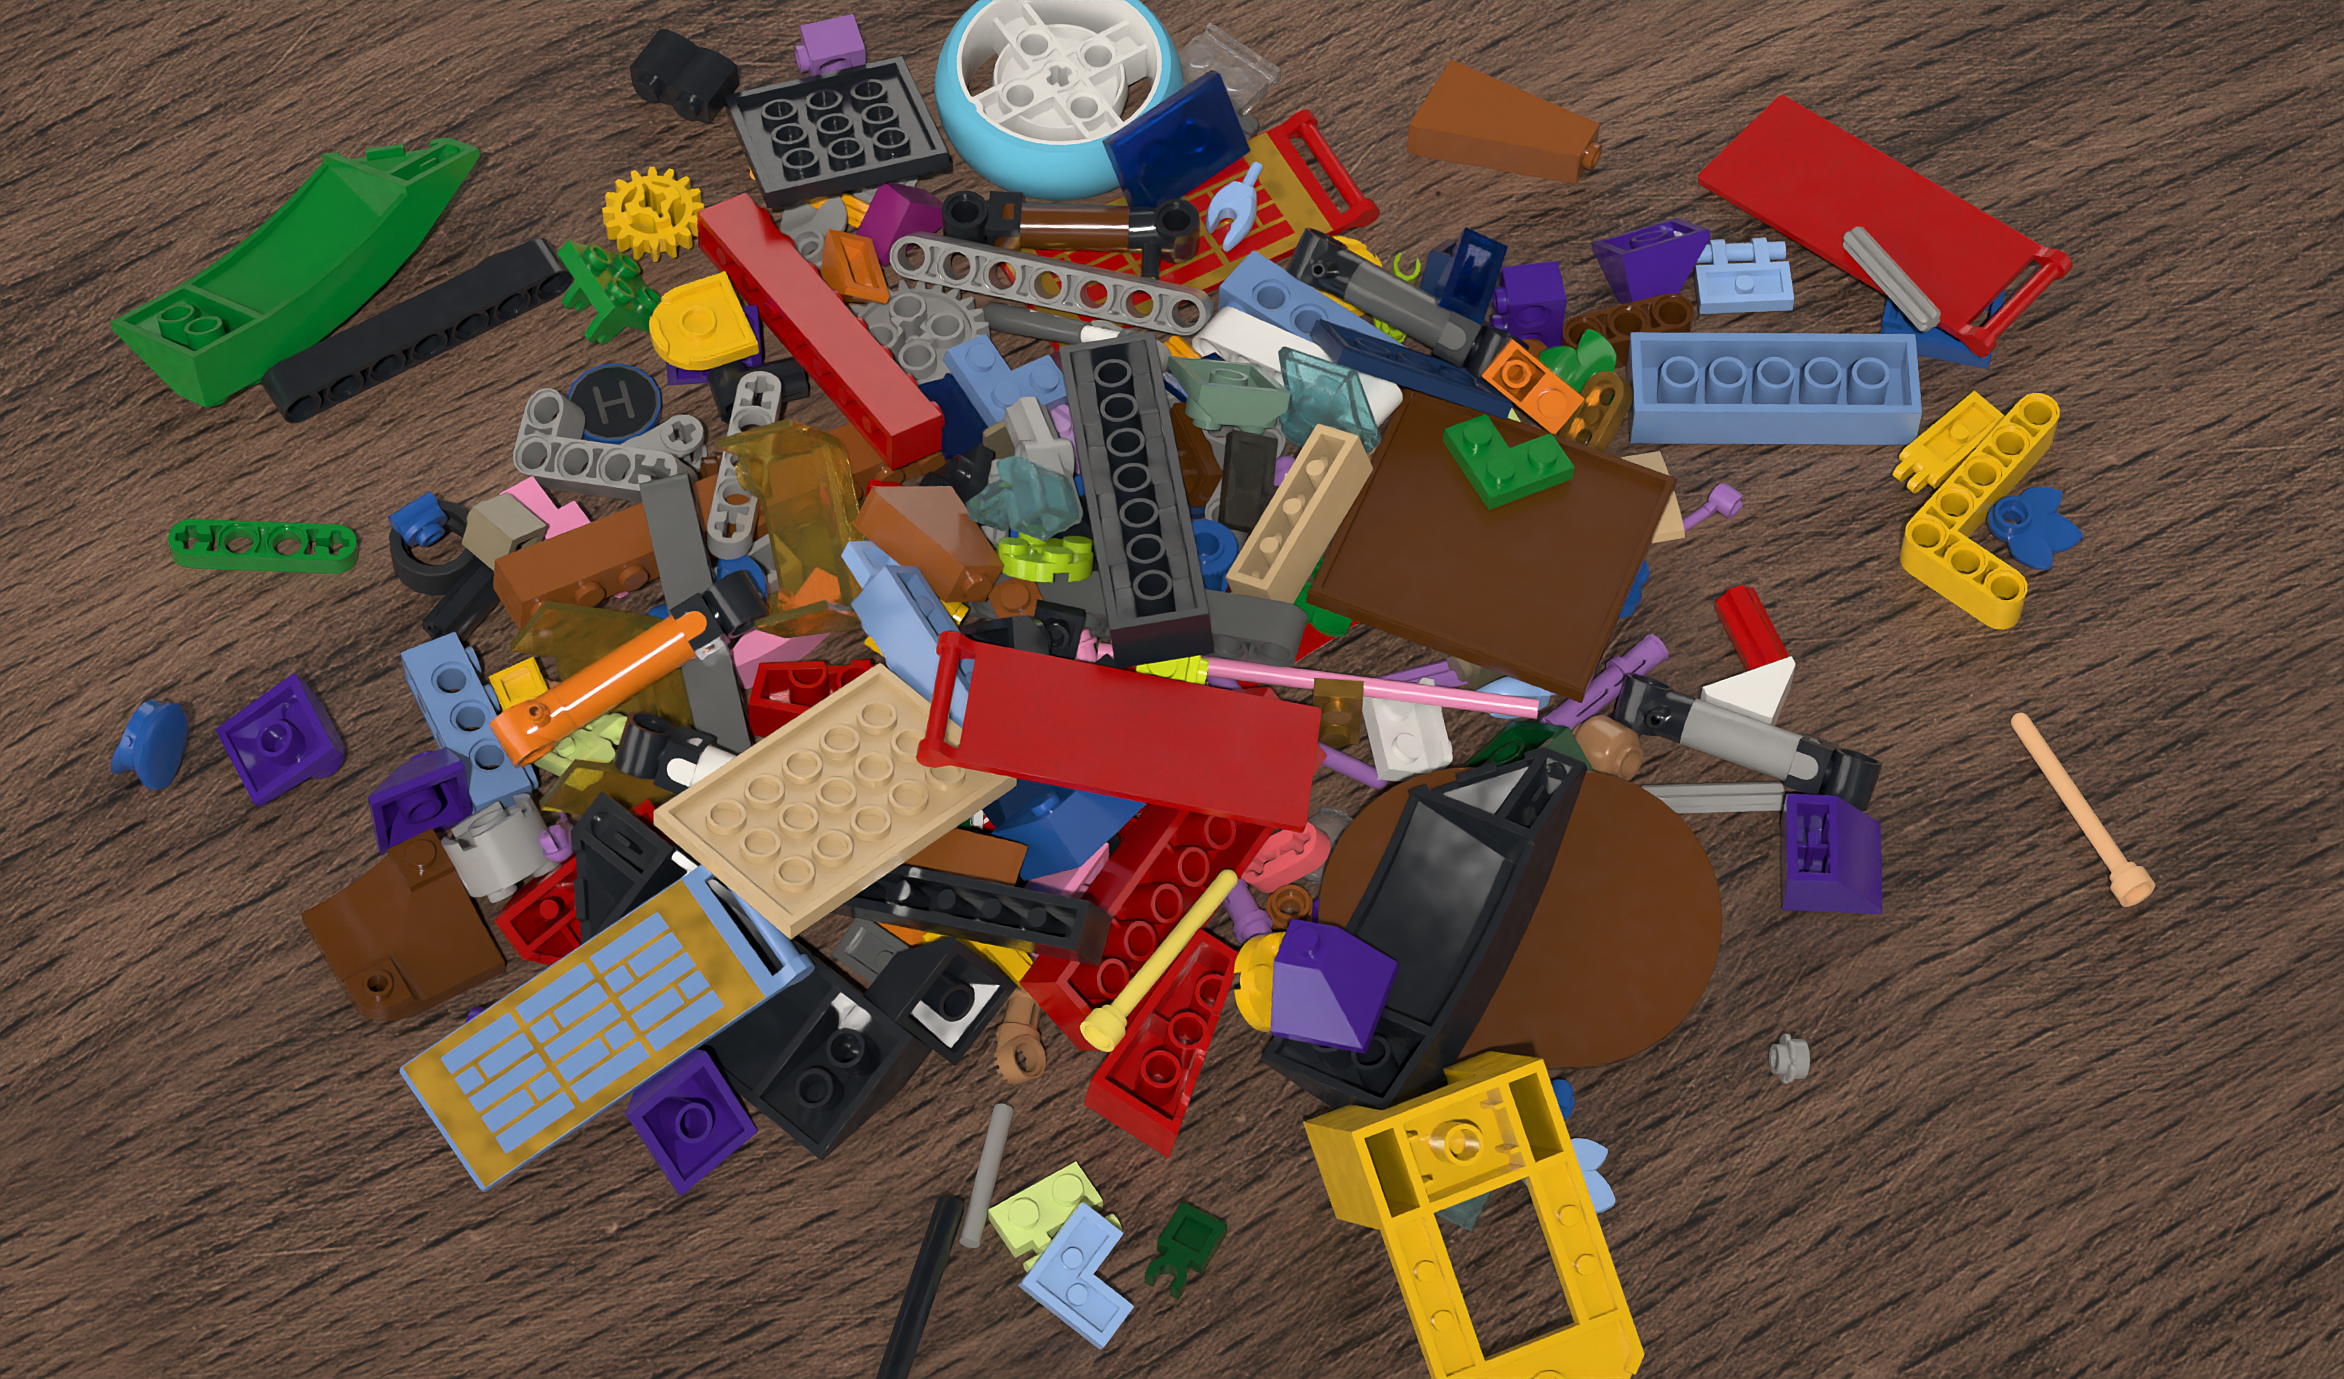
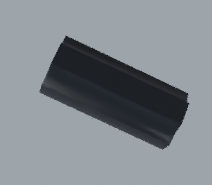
M479 558L471 565L423 619V630L430 635L432 640L452 632H456L461 644L468 638L500 601V598L493 589L494 571Z

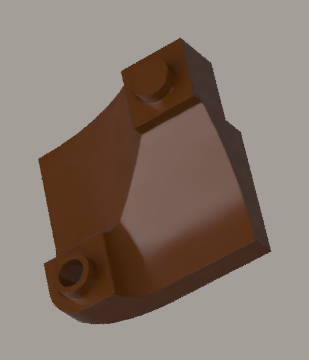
M433 828L387 849L388 855L365 875L334 896L301 913L305 928L348 1000L359 1014L369 1019L396 1021L411 1017L506 971L504 959L483 925L456 872L455 866L449 859ZM375 985L380 992H373L370 989Z

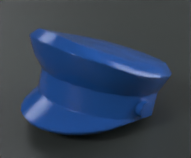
M151 699L143 703L128 722L123 737L111 760L112 773L119 775L127 770H132L136 772L139 780L149 790L157 791L169 786L181 765L188 737V721L183 707L180 704L162 703Z

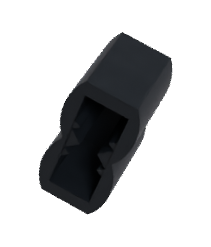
M659 29L630 66L632 86L641 98L652 103L657 101L662 104L672 105L679 116L689 121L697 120L703 123H711L725 104L724 95L733 94L740 85L738 68L733 61L714 50L698 47L686 37L667 29Z

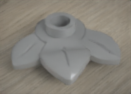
M839 195L828 199L818 210L804 201H799L792 206L785 207L779 231L782 234L789 235L801 256L807 262L811 261L820 271L825 236L829 229L844 232L848 221L846 206Z

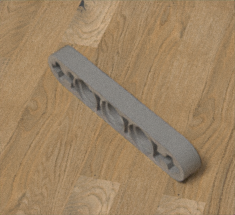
M765 371L748 373L741 378L738 384L707 523L708 549L716 557L725 560L743 557L751 547L779 419L781 382L775 375ZM757 393H763L761 407L754 406V398L757 396ZM748 424H756L765 430L756 435H749L740 431V428ZM740 459H749L757 463L754 468L749 470L737 469L732 464ZM733 494H741L750 500L742 505H732L724 499ZM728 523L736 524V532L733 533L732 538L725 537Z

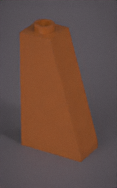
M1451 59L1409 124L1407 152L1416 156L1576 184L1585 169L1593 170L1596 166L1603 146L1598 143L1599 123Z

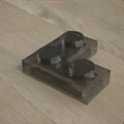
M1232 430L1226 434L1218 522L1226 525L1227 528L1252 533L1278 490L1279 486L1274 485L1278 447L1277 438Z

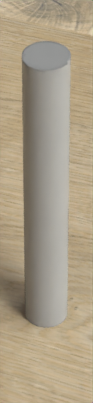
M1006 1104L994 1105L959 1240L960 1244L968 1248H978L981 1242L1014 1109Z

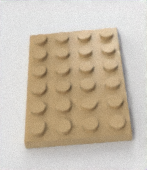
M879 663L654 810V825L784 935L792 939L1016 787L1017 778L955 766L932 768L921 765L916 760L918 743L925 738L931 703L883 664ZM950 718L948 719L944 742L959 749L962 728Z

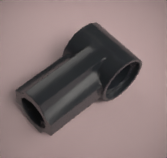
M793 356L747 367V364L741 361H734L713 368L707 377L721 421L726 424H730L737 388L741 378L754 371L772 373L781 382V403L809 397L805 370ZM757 393V396L754 398V406L761 407L763 393Z

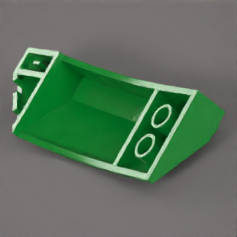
M448 137L433 139L430 141V148L414 151H405L404 143L366 148V157L353 159L341 156L339 152L321 154L323 163L295 194L254 233L221 259L186 282L110 322L111 328L178 396L205 408L220 405L227 400L229 395L238 390L260 383L265 372L273 365L318 343L354 314L379 290L421 244L479 159V150L477 147Z

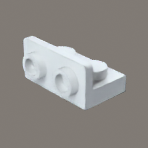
M1423 677L1417 683L1435 686L1434 680L1431 678ZM1363 697L1362 712L1378 779L1405 782L1413 777L1444 770L1452 762V745L1448 739L1442 707Z

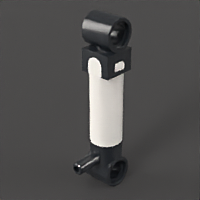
M638 711L628 714L613 763L618 769L628 775L641 779H655L653 785L678 795L737 756L711 746L714 738L683 725L675 732V727L668 720L652 713Z

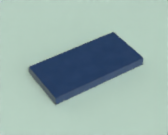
M1322 319L1316 320L1310 334L1336 364L1506 420L1513 406L1511 400L1493 385L1474 376L1466 368H1459L1448 361Z

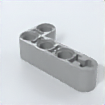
M544 388L536 391L526 404L513 451V462L520 473L528 478L533 476L542 487L642 502L639 483L655 480L656 475L663 478L688 472L692 483L698 481L696 473L690 467L667 452L581 440L585 426L583 410L554 389ZM559 411L557 417L552 421L554 414ZM547 456L545 462L539 467L541 461ZM588 462L586 469L581 473L583 466ZM630 468L628 475L622 479L625 471Z

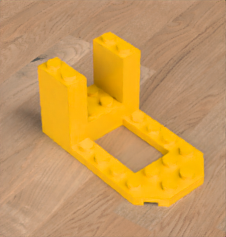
M1488 1051L1443 1068L1448 1086L1383 1111L1349 1104L1303 1122L1336 1219L1377 1229L1382 1234L1431 1379H1630L1632 1374L1636 1375L1645 1354L1543 1059ZM1525 1178L1574 1323L1484 1358L1434 1213Z

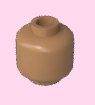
M1600 714L1590 717L1572 730L1574 737L1595 772L1612 775L1626 781L1631 780L1638 772L1643 760V751L1640 738L1633 729Z

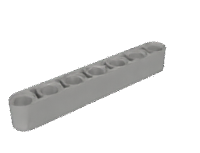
M915 231L898 239L892 245L890 251V263L893 269L899 275L906 278L1178 335H1191L1198 332L1211 320L1213 315L1211 298L1204 291L1197 288L924 231ZM909 243L918 244L923 249L925 260L922 266L912 265L907 260L905 250ZM954 252H960L969 259L970 271L967 276H961L952 269L951 257ZM999 262H1007L1014 268L1016 280L1013 285H1005L998 279L996 267ZM1045 271H1051L1060 277L1062 288L1058 295L1047 293L1043 288L1041 278ZM1090 281H1098L1106 287L1108 298L1105 304H1096L1088 297L1087 286ZM1136 290H1143L1152 297L1153 309L1150 314H1143L1134 307L1133 295ZM1181 300H1190L1197 305L1199 309L1197 323L1185 322L1180 317L1178 306Z

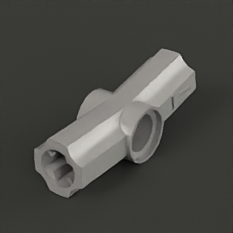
M1021 397L1012 406L1006 407L1003 419L1015 447V472L1019 482L1029 486L1040 526L1046 527L1049 532H1063L1069 527L1080 523L1083 515L1072 477L1074 473L1073 448L1068 438L1058 437L1045 405L1040 404L1036 397Z

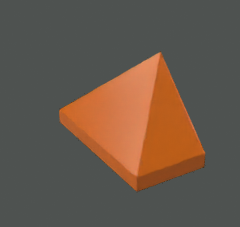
M829 229L825 236L820 277L830 289H836L844 302L886 304L890 295L872 239Z

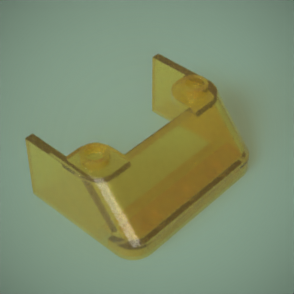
M789 418L717 439L720 450L736 455L739 458L735 471L741 488L745 491L749 490L754 497L762 501L780 589L770 593L769 603H766L770 615L754 620L755 629L787 639L862 628L861 620L851 606V603L864 589L861 588L841 555L849 541L866 540L865 536L853 524L859 513V507L849 459L841 441L833 435Z
M545 600L511 641V651L554 657L558 674L561 680L564 681L661 622L662 619ZM681 667L609 710V715L618 713L628 717V714L632 712H648L668 720L675 727V732L681 725L696 731ZM613 744L612 747L616 752L618 745ZM575 759L539 800L540 810L583 815L601 791L627 810L646 798L652 804L677 796V794L653 785L655 779H641L626 774L615 766L613 759L609 764Z

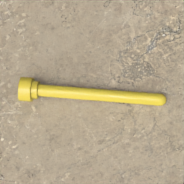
M1226 869L1220 872L1112 1004L1093 1009L1080 1025L1081 1033L1092 1046L1104 1052H1111L1126 1034L1127 1016L1189 943L1196 931L1203 926L1236 886L1238 877L1233 870Z

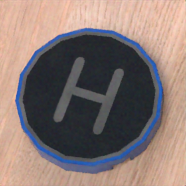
M622 363L602 364L585 371L573 382L567 398L577 404L585 415V426L581 440L586 439L587 441L621 445L628 439L640 436L653 429L656 423L657 425L659 424L662 417L660 391L654 380L639 368Z

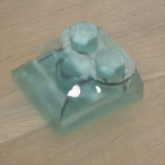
M1283 346L1278 351L1284 387L1291 393L1287 412L1279 416L1281 431L1285 438L1296 446H1304L1318 423L1358 435L1366 453H1371L1382 441L1357 370Z

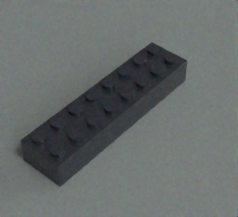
M1154 331L1059 347L1064 387L1115 668L1121 669L1214 653L1209 610Z

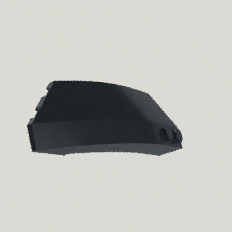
M1541 747L1525 752L1524 760L1497 768L1495 762L1457 774V781L1440 787L1429 789L1426 784L1407 790L1410 797L1388 847L1344 930L1397 961L1400 966L1366 1054L1275 1036L1261 1055L1263 1063L1335 1110L1351 1104L1383 1111L1437 1090L1445 1078L1443 1068L1455 1063L1474 1032L1529 926L1549 880L1588 769L1586 763L1546 747Z
M603 791L600 792L571 830L572 851L576 853L577 879L574 880L576 920L580 921L581 945L699 866ZM716 878L707 881L708 887L773 976L778 973L784 966L727 886ZM792 938L790 941L800 955L807 954L815 965L814 971L800 982L787 987L697 1049L707 1052L726 1083L818 1159L823 1161L904 1088L933 1049L895 1022L866 998L861 991Z

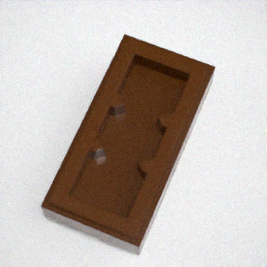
M1186 402L1174 403L1169 412L1186 497L1192 507H1204L1210 501L1223 476V472L1213 454L1212 445L1206 439L1202 429L1193 425V418L1185 414Z

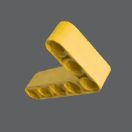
M2043 393L2028 394L2020 399L1908 522L1901 546L1900 563L1909 574L1993 629L2004 630L2017 624L2021 617L2027 594V582L2019 571L1969 539V537L1988 517L1990 508L2009 494L2052 445L2060 409L2052 397ZM1919 544H1921V545H1926V546H1928L1929 548L1919 546ZM1958 570H1959V571H1965V572H1967V573H1969V574L1960 573V572H1958ZM1997 597H2004L2008 600H2001Z

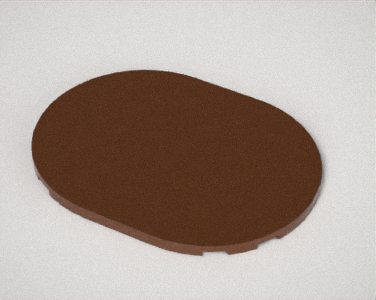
M1476 767L1450 768L1413 777L1394 786L1365 807L1350 823L1330 856L1320 890L1318 924L1334 926L1345 930L1392 838L1410 797L1407 790L1426 784L1429 789L1440 787L1457 781V774L1475 769ZM1594 771L1586 772L1549 880L1529 926L1486 1011L1454 1064L1485 1052L1493 1051L1541 1058L1544 1061L1546 1070H1582L1609 1066L1628 1060L1663 1040L1689 1015L1701 998L1712 976L1718 958L1722 935V906L1717 879L1703 846L1690 827L1666 803L1629 781Z

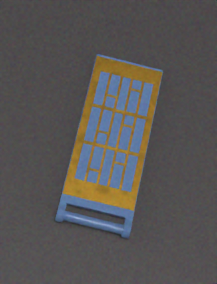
M699 865L675 883L401 1066L399 1072L482 1192H487L787 987L809 976L814 971L815 965L807 954L800 955L786 935L727 886L784 966L778 973L772 976L706 884L707 881L716 876L703 865Z

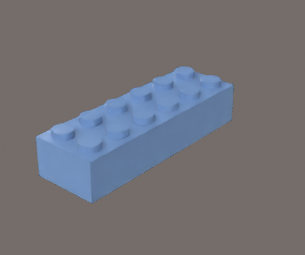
M1630 332L1626 360V377L1633 391L1632 404L1628 410L1630 443L1909 445L1917 438L1922 416L1915 334Z

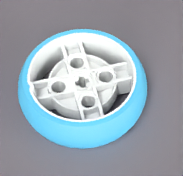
M979 0L962 15L943 45L935 75L934 92L941 124L949 141L960 157L980 176L1007 191L1023 192L1025 197L1047 201H1071L1095 197L1112 191L1136 178L1157 159L1175 131L1183 103L1184 81L1180 59L1170 35L1155 14L1139 0ZM997 53L999 57L992 73L990 89L974 97L970 96L967 87L972 77L990 57ZM1145 77L1151 87V91L1142 106L1123 122L1120 116L1127 100L1128 86Z

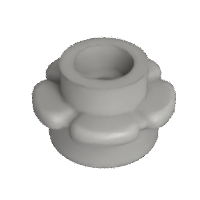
M1783 1034L1780 1038V1044H1772L1769 1052L1770 1069L1773 1074L1779 1075L1782 1083L1788 1084L1793 1082L1794 1079H1805L1807 1077L1810 1066V1053L1805 1039H1791L1790 1034Z

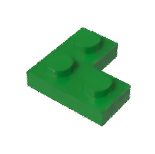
M1487 414L1444 429L1443 443L1488 510L1573 479L1575 467L1552 433L1509 448Z

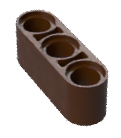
M1668 293L1576 315L1569 318L1564 324L1560 346H1570L1576 349L1585 330L1592 329L1602 334L1612 345L1616 353L1615 369L1625 367L1630 332L1691 333L1694 307L1690 300L1683 295Z

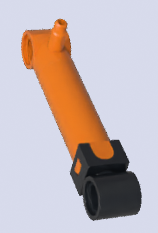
M745 570L735 571L719 579L708 587L702 595L698 592L670 609L669 611L672 615L535 699L518 703L494 718L489 727L513 767L518 769L541 759L556 747L557 742L697 656L700 660L706 658L730 643L729 638L740 636L763 622L770 615V611Z

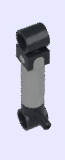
M1627 673L1612 717L1613 720L1633 729L1637 733L1648 736H1660L1785 781L1784 786L1809 795L1838 796L1860 811H1867L1883 765L1879 760L1866 754L1840 748L1838 744L1807 733L1804 736L1795 734L1675 691L1671 686L1661 681L1634 673Z

